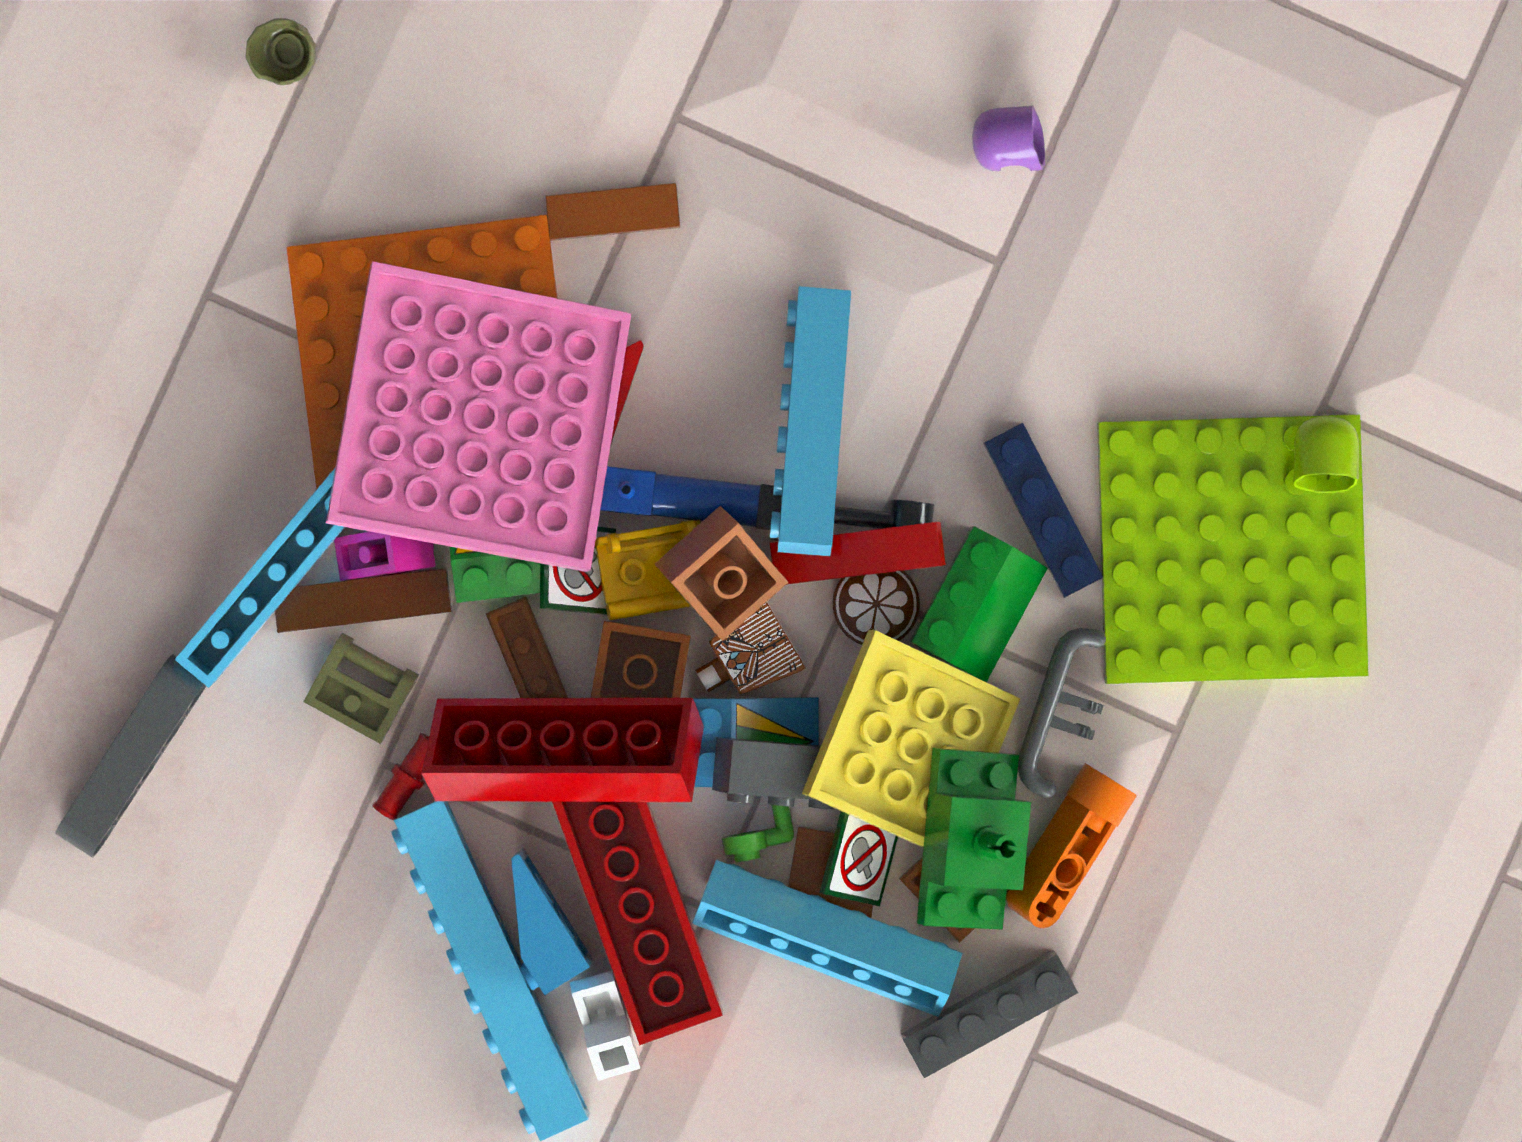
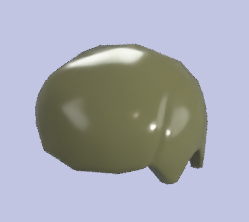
M275 18L255 28L247 40L245 58L253 74L258 79H264L277 85H289L305 78L315 64L316 44L308 29L300 23L287 18Z

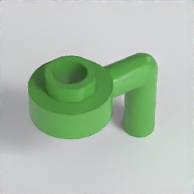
M771 805L775 828L722 837L724 854L734 855L735 862L749 861L761 858L759 851L761 849L792 841L794 829L789 806Z

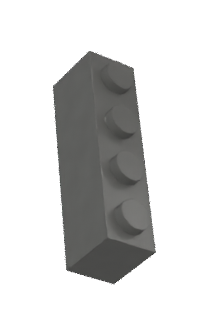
M717 737L712 790L727 793V801L753 804L755 795L768 796V804L794 807L795 799H809L808 807L835 809L802 794L821 745Z
M1051 950L941 1011L939 1017L932 1016L901 1033V1037L922 1076L926 1078L1078 994V991L1060 958L1054 950Z

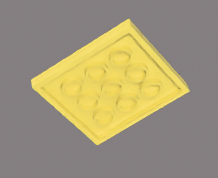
M868 630L802 794L924 847L933 748L999 752L1021 698L876 630Z

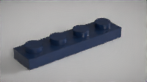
M1021 423L984 442L983 444L1063 598L1102 579L1103 576L1024 424Z

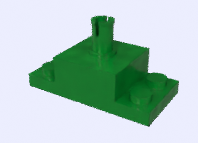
M933 748L916 924L923 926L1003 930L1007 889L1023 890L1031 802L1015 799L1019 755Z

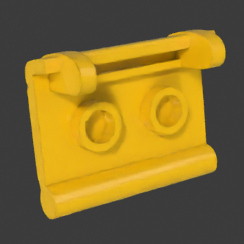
M699 520L682 521L679 524L619 534L610 533L596 538L595 547L609 621L691 607L655 566V563L700 524Z

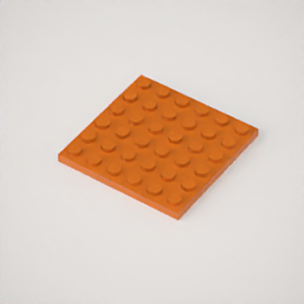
M547 215L286 247L316 490L336 466L369 269L372 261L558 299Z

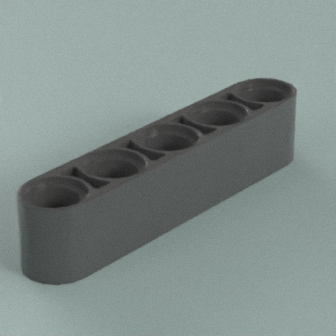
M174 654L167 659L55 832L56 835L92 858L104 845L206 688L205 684L175 661L177 656Z

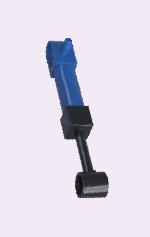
M607 466L600 511L703 521L721 506L742 526L770 530L772 511L781 512L782 496L773 495L774 485L726 482ZM891 499L889 512L835 506L834 524L883 529L933 522L934 504Z

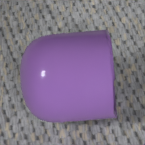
M1034 105L989 109L976 119L973 127L972 141L976 159L981 166L990 171H1001V168L1007 166H1024L1030 169V171L1044 170L1045 144L1043 129Z

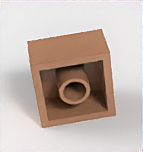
M721 506L655 563V566L722 641L788 584V581L740 524Z

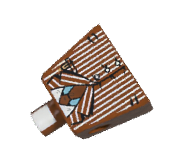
M766 602L723 641L717 635L712 638L709 644L717 658L695 671L708 693L732 680L741 695L801 672L806 667Z

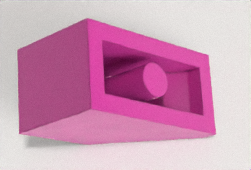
M370 531L337 537L334 540L340 581L436 567L433 543Z

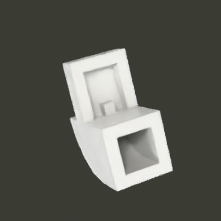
M612 970L570 982L571 993L583 1025L587 1050L598 1081L640 1069L630 1022Z

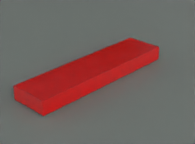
M941 522L833 535L830 556L777 552L778 542L769 543L772 564L788 581V584L946 565Z

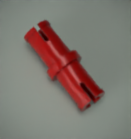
M420 733L418 740L402 763H396L392 768L391 772L394 775L377 801L372 805L375 810L393 821L397 819L398 814L415 789L421 790L425 784L422 768L429 736L424 733Z

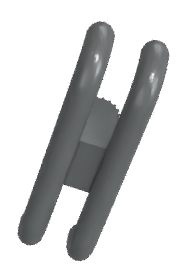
M1089 628L1071 630L1059 639L1054 648L1019 753L1018 762L1020 780L1027 789L1041 797L1051 798L1056 793V785L1042 778L1037 769L1049 728L1053 727L1093 740L1095 731L1091 730L1089 726L1080 723L1073 724L1055 716L1054 713L1057 704L1063 703L1080 707L1082 711L1091 714H1101L1104 705L1062 691L1076 650L1085 645L1099 648L1105 644L1106 636L1100 630Z

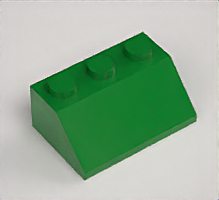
M976 526L970 527L909 642L964 672L987 682L1048 568Z

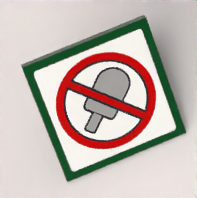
M597 527L596 538L605 534L616 533V528ZM595 546L591 570L588 572L540 563V609L607 615Z
M840 811L819 893L880 907L898 836Z

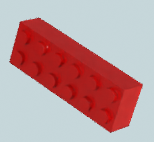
M437 698L422 775L435 801L692 802L704 725L693 698Z
M552 802L639 1046L723 1016V1008L649 802Z

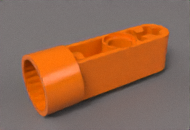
M1084 763L1066 792L1067 796L1026 860L1023 890L1008 889L1007 892L1009 908L1038 928H1047L1057 922L1116 826H1119L1137 797L1135 793Z

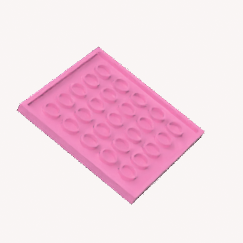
M372 261L369 269L326 523L584 572L590 571L631 313Z

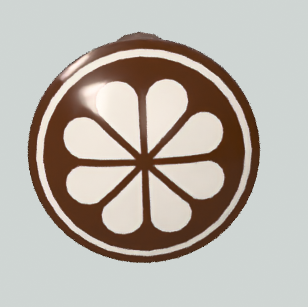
M905 571L841 578L833 595V613L839 628L849 639L860 645L863 644L868 630H876L897 641L902 640L914 627L920 609L918 590L912 578Z

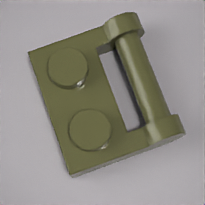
M341 633L303 702L381 744L415 685L419 674L408 668L406 671L395 667L353 644L354 639ZM343 659L396 686L392 696L389 698L338 670Z

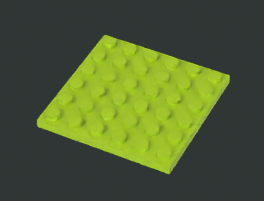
M1360 414L1097 423L1101 566L1103 576V631L1106 636L1104 644L1105 684L1369 676ZM1318 417H1336L1344 419L1356 429L1359 440V480L1356 486L1350 490L1337 493H1313L1298 489L1293 485L1295 435L1304 422ZM1320 474L1308 476H1316L1320 480L1338 479L1342 475Z

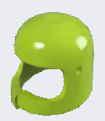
M1318 417L1304 422L1295 435L1293 485L1298 489L1313 493H1337L1350 490L1356 486L1359 480V440L1356 429L1349 422L1336 417ZM1330 474L1342 476L1338 479L1320 480L1316 476L1308 475Z

